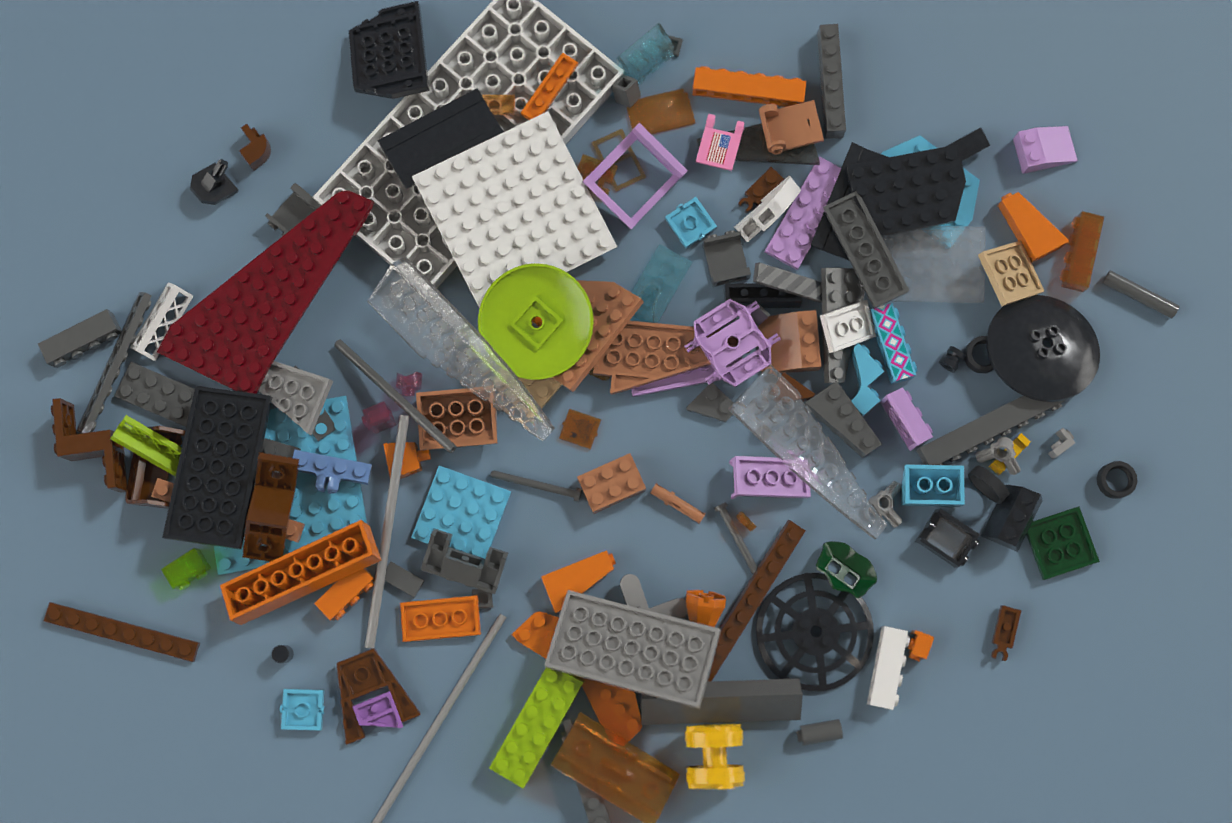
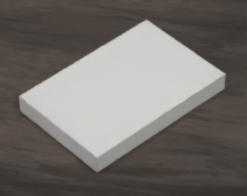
M867 300L820 315L829 353L876 337Z

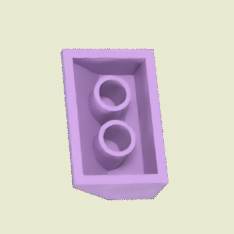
M902 387L886 395L880 403L911 451L933 437V431L929 424H925L921 417L923 415L920 409L914 407L911 402L912 397L910 393Z

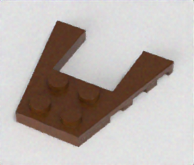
M375 648L337 663L346 745L366 737L362 725H359L354 713L352 699L388 685L401 722L421 715L416 705Z

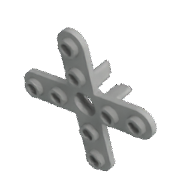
M626 574L621 578L620 587L626 605L675 618H682L687 615L686 600L676 598L649 608L638 577L633 574Z

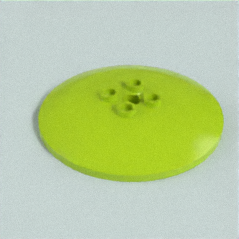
M525 264L502 274L488 288L482 299L478 314L480 340L491 360L507 373L530 380L552 378L574 366L588 348L594 326L591 302L580 283L562 269L547 264ZM536 317L542 319V325L539 328L532 326V320Z

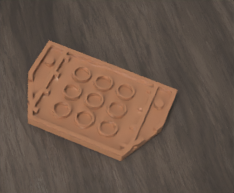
M577 280L588 295L593 310L594 326L591 341L583 356L574 366L564 373L552 377V379L572 392L576 390L644 303L640 297L615 282Z

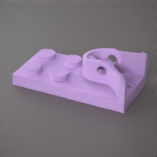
M735 456L729 460V464L734 469L735 493L731 495V499H735L738 496L811 497L809 459Z

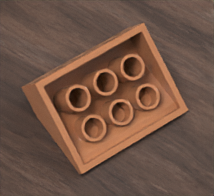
M493 386L416 393L417 410L457 447L498 444L496 396ZM418 424L420 451L444 448Z

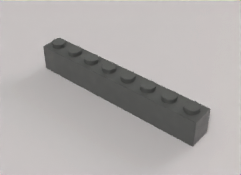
M1021 396L918 448L916 451L924 465H944L943 462L947 460L953 462L961 458V453L966 451L969 454L978 449L977 445L981 443L987 445L995 441V436L1000 434L1003 437L1012 432L1011 428L1015 426L1021 428L1029 424V419L1034 417L1037 420L1045 416L1044 411L1051 408L1053 412L1063 407L1061 403L1066 400L1043 402Z

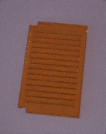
M683 88L640 98L631 108L627 107L632 130L639 123L650 134L696 124L688 93H684Z

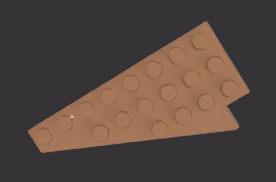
M629 321L594 365L593 375L612 377L610 394H616L711 365L700 347H696L689 353L684 345L690 343L695 338L694 327ZM718 329L714 333L707 336V338L711 337L712 335H714L722 329ZM730 337L727 343L730 347H736L738 340L735 337Z

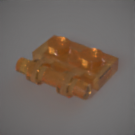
M583 154L578 166L580 175H583L582 179L584 180L602 160ZM614 164L598 179L597 185L607 195H609L610 189L604 188V184H613L618 170V166Z

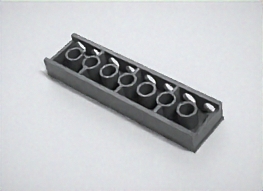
M800 679L707 681L700 709L642 694V725L801 720L803 692H801Z

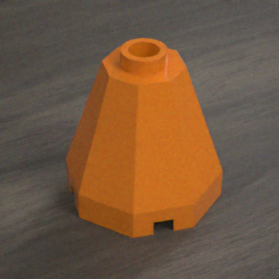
M687 590L686 606L689 621L715 627L725 608L726 596L711 591L703 593L704 590Z

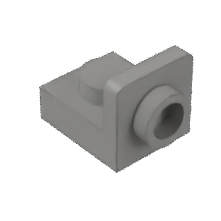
M1062 428L1056 432L1060 440L1050 446L1053 450L1048 455L1052 459L1058 457L1075 444L1074 437L1070 431Z

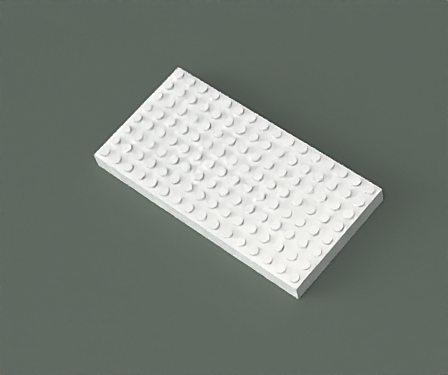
M493 0L428 71L430 91L405 96L313 198L322 205L338 192L351 191L372 200L374 205L356 237L429 298L457 267V264L416 184L408 189L404 187L380 147L378 140L476 88L479 89L503 131L506 132L529 121L521 115V111L563 52L576 60L578 66L547 111L566 145L613 93L612 85L624 74V70L539 1Z

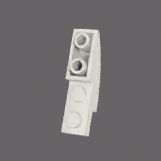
M788 176L761 200L762 203L734 228L738 232L741 231V236L748 242L761 230L765 231L791 205L801 189Z

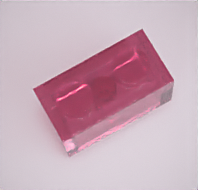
M384 401L362 410L364 416L361 418L365 427L368 430H372L375 434L397 425L390 407Z

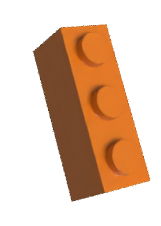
M364 568L338 580L314 604L329 620L334 621L336 619L338 621L346 614L345 609L349 606L353 607L360 600L359 596L364 591L367 593L374 587L373 582L375 578Z

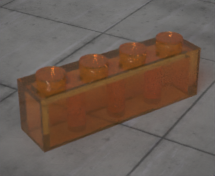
M1082 211L1078 216L1074 217L1072 222L1074 231L1070 235L1068 242L1070 248L1064 257L1066 266L1060 275L1061 287L1079 292H1084L1089 288L1104 216Z

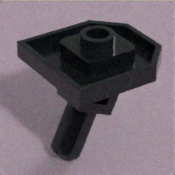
M220 159L217 164L213 163L192 175L190 190L201 203L217 205L238 193V188L225 174L228 168L227 161Z

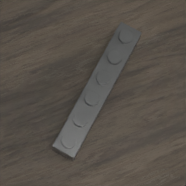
M838 24L819 25L817 32L824 138H843L846 132L839 27Z

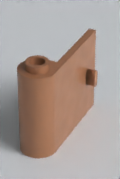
M814 100L777 109L775 104H766L759 108L768 152L780 154L786 150L824 141Z

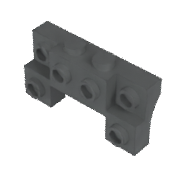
M434 528L421 570L444 577L450 581L462 583L468 587H474L495 594L505 567L508 552L490 547L484 559L450 548L453 534Z

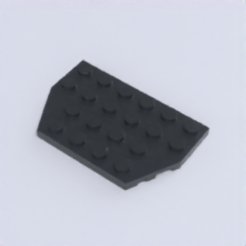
M418 1L383 8L371 20L366 19L360 25L349 30L353 88L356 93L395 99L430 91L421 10Z
M958 144L846 165L851 193L857 191L861 196L881 236L949 224L956 221L966 183ZM854 196L853 199L855 204L864 213L857 197Z

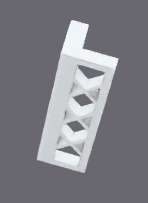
M168 283L130 348L156 361L159 356L157 350L168 329L175 321L182 317L193 295L174 284ZM180 292L186 296L183 304L176 305L175 298ZM174 309V319L167 321L165 316L167 311ZM164 326L166 331L164 336L157 338V328ZM155 342L156 349L152 355L144 351L149 343Z

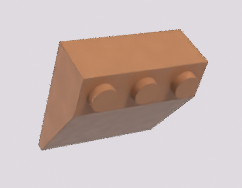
M816 310L769 316L758 326V329L765 338L768 339L777 333L781 339L772 345L771 365L761 370L762 375L783 372L819 371L821 368Z

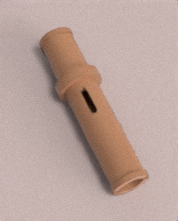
M658 483L655 484L650 494L664 501L666 506H672L698 524H700L706 514L674 495L675 492H669L661 487Z

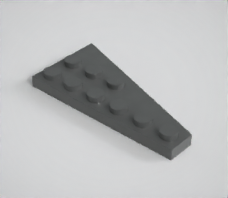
M821 268L822 315L863 301L865 290L853 268ZM823 330L824 383H835L836 381L844 383L853 345L829 353Z

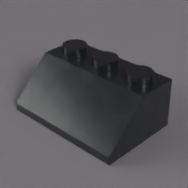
M1006 484L1009 495L1001 504H996L981 536L1018 552L1043 500L1041 494L1022 486Z

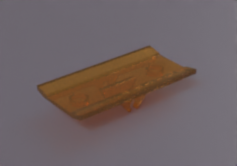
M579 712L565 741L551 763V766L643 823L657 822L680 776L678 772L582 712Z

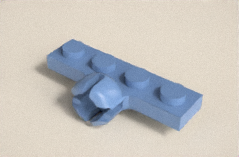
M294 450L293 458L299 459L298 472L316 475L315 487L318 491L324 493L328 483V493L334 494L338 491L340 482L344 480L368 485L372 464Z

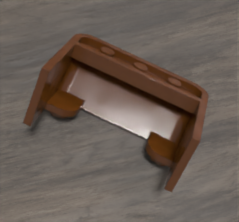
M165 426L148 427L181 447V436L185 435L186 430ZM133 452L126 491V503L169 508L170 502L151 497L157 478L167 481L169 473Z

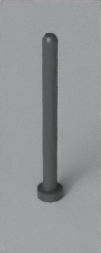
M495 470L491 471L490 474L495 479L572 497L577 502H579L582 493L580 488L572 490Z
M724 502L714 509L721 514L754 575L758 567L726 509L727 503Z

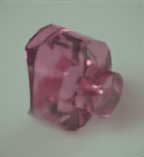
M414 372L411 375L404 376L397 373L396 388L402 389L403 396H415V390L422 389L423 374Z

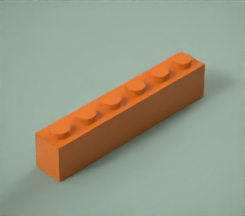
M701 66L695 68L692 95L788 107L804 103L806 81H802L800 78L786 79L779 75L770 77L762 73L747 74L745 71L730 72L723 68L714 70Z

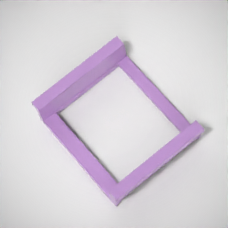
M639 123L582 182L629 229H632L688 170ZM638 140L673 175L630 218L595 182Z

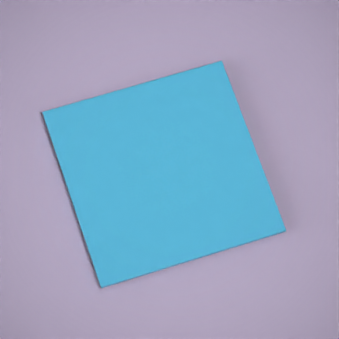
M347 396L326 399L320 415L324 413L325 409L334 422L336 430L320 441H317L313 433L312 435L307 434L280 409H270L264 438L300 448V451L357 461ZM319 423L316 425L315 430L318 434L322 435L326 433L327 426L324 423ZM298 472L290 519L303 523L305 526L299 543L286 539L284 555L359 520L367 524L361 483L341 481L338 491L334 494L328 493L327 483L323 493L315 487L316 475ZM244 539L241 550L214 546L218 575L256 569L269 563V561L244 558Z

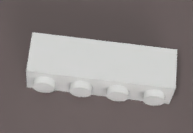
M887 626L881 627L867 700L868 705L894 710V706L897 707L899 701L897 688L901 687L903 676L900 675L901 667H904L906 663L904 651L905 647L908 648L910 636H907L908 631Z

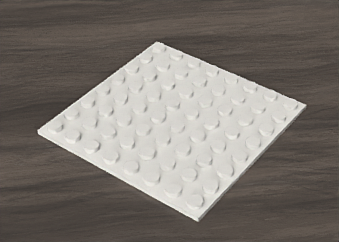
M548 111L412 176L479 309L488 288L498 277L510 269L525 264H547L568 272L617 247L587 186L582 182L583 179Z

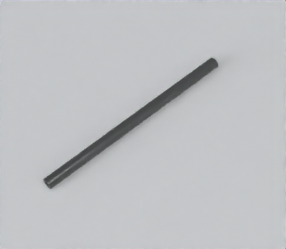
M341 339L335 342L334 346L442 447L449 453H453L456 450L457 446L347 344Z

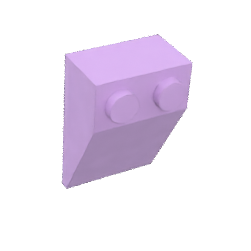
M1068 126L1038 127L1019 131L1013 138L1022 174L1078 161Z

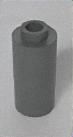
M839 719L799 726L800 730H796L798 742H802L803 746L843 739Z

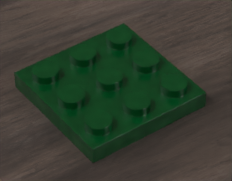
M1079 506L1033 521L1026 534L1043 580L1100 562Z

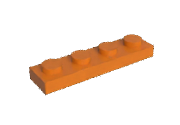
M562 52L521 111V115L531 120L545 113L577 68L578 62Z

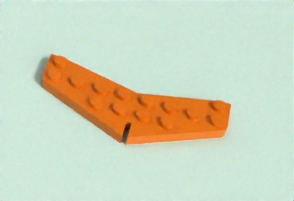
M541 611L535 612L512 635L518 642L546 659L559 617ZM579 677L584 680L582 687L610 745L618 752L642 729V720L635 691Z

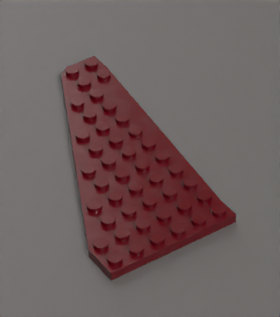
M351 191L336 193L175 321L168 329L157 353L235 391L257 394L275 358L354 235H357L366 221L374 202Z

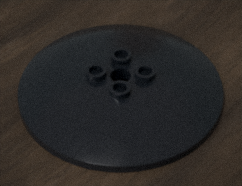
M1035 295L1005 305L993 317L987 331L986 347L993 369L1007 386L1027 398L1043 402H1058L1070 399L1081 393L1097 374L1100 363V347L1092 326L1078 310L1059 299ZM1042 341H1048L1051 345V348L1045 347L1042 344Z

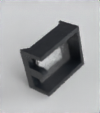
M940 508L933 512L915 542L956 568L960 567V565L964 566L969 558L967 554L970 550H974L979 543L977 539L980 534Z

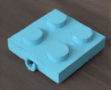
M694 197L684 205L681 203L676 207V210L665 216V220L686 249L717 229V225L697 197Z
M283 689V705L280 706V713H282L281 729L322 730L325 708L324 690Z

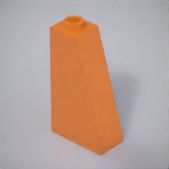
M1019 192L1013 195L1008 193L1001 198L1002 201L998 204V208L1017 240H1021L1031 263L1064 247L1069 242Z
M606 550L541 576L556 614L561 612L568 590L584 594L614 570L613 565L616 562L612 553L608 554Z

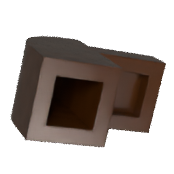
M245 124L241 129L251 142L240 149L239 152L254 171L269 159L271 146L264 134L260 136L254 127L250 129L248 124Z

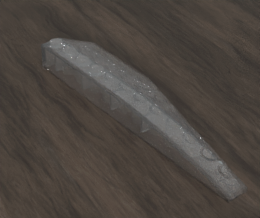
M407 257L393 262L367 302L420 357L432 361L431 364L445 370L447 372L446 375L458 379L462 386L482 400H488L494 404L493 407L495 409L504 411L509 415L508 418L514 422H520L523 424L524 429L544 441L554 430V426L506 362Z

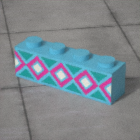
M893 303L870 309L876 340L891 385L913 379L916 376L917 366L911 360V348L905 342V330L899 324L898 309L894 308Z

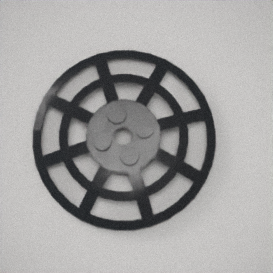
M805 573L783 581L766 597L757 617L756 640L764 662L779 679H791L787 675L796 667L804 672L818 673L819 685L800 683L802 690L826 691L846 684L864 667L873 646V621L866 602L862 597L856 599L860 603L867 621L856 622L852 611L844 602L850 592L841 591L838 596H835L826 591L814 590L812 579L828 580V578L822 573ZM804 580L806 591L793 596L786 603L776 596L788 585ZM815 596L831 599L833 603L828 610L817 608ZM807 597L809 609L798 613L791 607L798 600ZM770 603H773L781 609L776 618L775 633L763 634L764 616ZM839 607L847 614L850 623L838 624L834 614ZM786 613L794 619L792 631L781 632V623ZM813 626L820 627L821 635L819 637L811 635L810 630ZM868 629L867 647L864 656L859 661L851 654L856 644L857 630ZM851 631L850 643L846 650L838 644L840 632ZM793 638L798 647L792 657L783 645L782 640ZM776 641L780 653L788 661L781 671L769 658L764 642ZM832 649L842 656L836 662L825 666L824 654ZM805 653L816 655L817 667L803 665L799 663V660ZM846 660L855 667L843 679L827 684L826 672L838 668Z

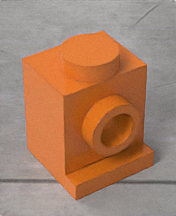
M912 630L911 634L914 635V638H910L907 648L909 649L908 658L920 662L921 659H927L934 637L917 630Z

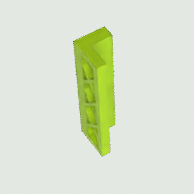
M126 415L110 439L176 477L182 447Z

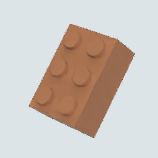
M631 453L577 476L593 514L646 491L645 484Z

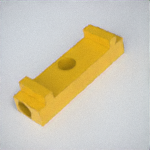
M1022 433L1013 440V449L1016 453L1015 458L1031 442ZM996 459L988 466L997 475H1000L1007 468L1004 462Z

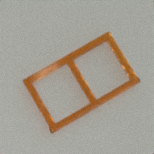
M622 129L592 142L601 162L604 158L597 145L618 135H621L624 140L626 136ZM631 146L628 148L629 153L619 157L614 164L632 157L640 176L617 186L608 169L606 172L616 192L646 178Z

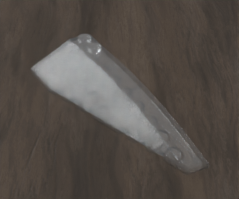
M770 364L731 404L728 410L811 489L874 540L877 539L887 524L875 506L870 504L866 498L867 494L863 489H860L853 473H850L846 468V462L830 438L825 436L822 426L819 422L815 421L811 415L812 411L808 405L805 406L798 390Z

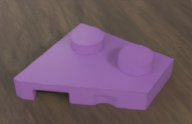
M390 691L352 706L359 725L403 727Z

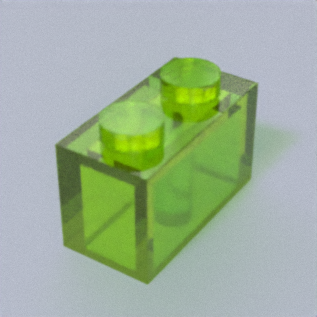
M193 548L163 567L161 571L172 589L184 590L191 585L190 582L197 578L199 580L205 577L211 567L201 550Z

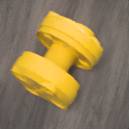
M741 724L686 726V747L702 748L703 765L687 767L686 782L688 783V789H733L743 786L745 782L743 765L727 764V747L743 745Z

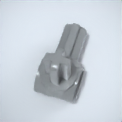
M1008 437L999 438L996 443L991 444L990 448L975 454L977 461L980 463L995 458L1000 462H1004L1010 474L1015 475L1021 471L1014 457L1016 453L1013 449V441Z
M893 481L884 491H879L876 496H872L868 501L869 509L874 513H878L879 516H884L893 527H897L902 523L900 516L893 510V498L901 490V484Z

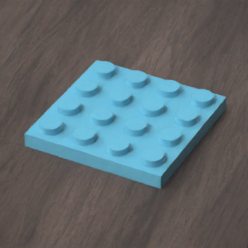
M438 466L411 538L429 544L431 533L435 528L453 534L450 548L485 559L489 548L492 546L511 491Z

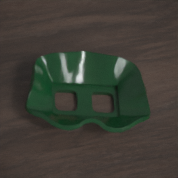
M829 541L823 544L816 568L826 575L834 590L850 592L855 598H861L877 583L875 569L866 557L860 555L843 542ZM831 562H835L840 566L837 574L828 570ZM847 573L856 578L853 586L844 581Z

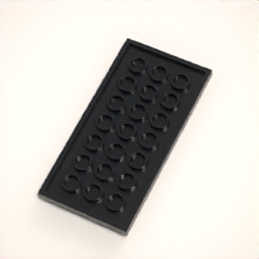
M195 386L162 538L242 549L246 519L256 481L259 452H262L272 404L271 401L273 399L272 396Z

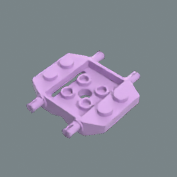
M729 299L693 322L695 338L690 343L684 345L688 353L696 347H700L713 366L714 373L705 378L708 385L721 379L736 387L771 365V347L781 339L777 333L768 339L765 338L750 315L753 311L760 308L756 301L746 307ZM737 317H739V319L736 320L735 322L731 323V324L728 325L727 327L723 328V329L720 330L719 332H717V333H715L714 335H712L711 337L707 338V336H709L710 334L714 333V332L717 331L718 329L722 328L723 326H725V325L728 324L729 322H731V321H733L734 319H736ZM728 338H737L738 345L730 347L727 343ZM755 347H759L758 350L754 351L753 353L743 358L739 362L735 363L731 367L726 368L728 364L740 358L741 356L751 351Z

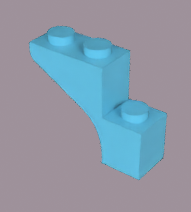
M858 343L851 351L858 380V391L851 401L863 417L881 401L878 398V393L868 386L881 376L884 370L882 369L883 365L869 355L870 351L864 345L861 346Z

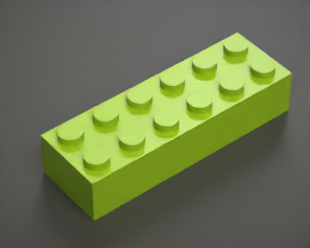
M545 668L489 769L524 789L581 689L584 680L575 675Z

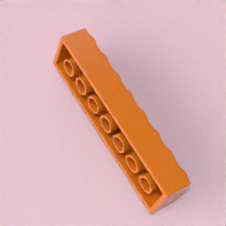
M359 520L225 582L220 587L230 620L243 625L382 560L370 526L364 521Z

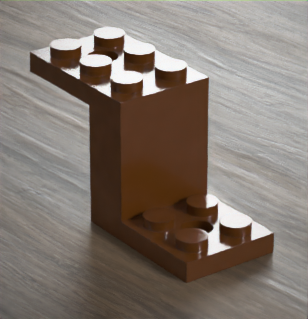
M61 398L52 399L51 414L54 416L52 430L56 437L54 451L57 457L69 461L102 457L103 465L106 467L104 483L107 488L120 493L126 492L127 475L124 447L110 439L114 431L103 430L77 434L74 404Z
M259 452L255 487L246 519L243 548L244 558L271 562L284 556L286 533L295 497L299 459Z

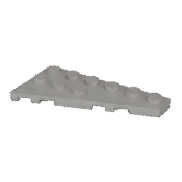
M274 361L258 391L263 395L272 396L271 403L289 416L307 434L312 435L333 381Z

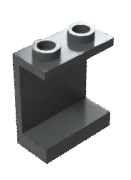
M296 183L290 187L293 193L272 216L268 213L265 215L269 220L267 224L275 231L279 229L283 232L281 236L285 235L321 206Z
M731 230L721 236L713 234L703 240V248L713 287L750 279V268L747 267L740 240L741 231L735 232V230Z

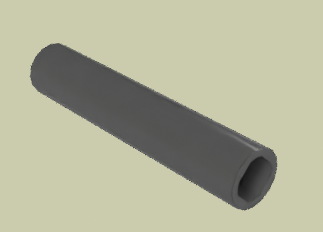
M1111 270L1103 280V284L1171 319L1179 309L1180 305Z

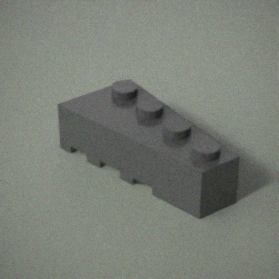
M837 381L803 405L805 409L809 410L820 422L829 427L835 435L837 434L862 458L882 445Z

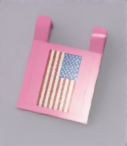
M708 114L696 163L732 171L744 130V122L737 121L734 133L713 129L715 115Z

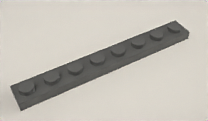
M139 292L77 431L81 433L94 431L96 427L95 420L104 409L103 402L105 398L111 394L112 382L120 374L119 367L128 356L126 351L129 345H132L135 341L136 329L143 323L144 318L142 316L151 305L150 298L152 295Z

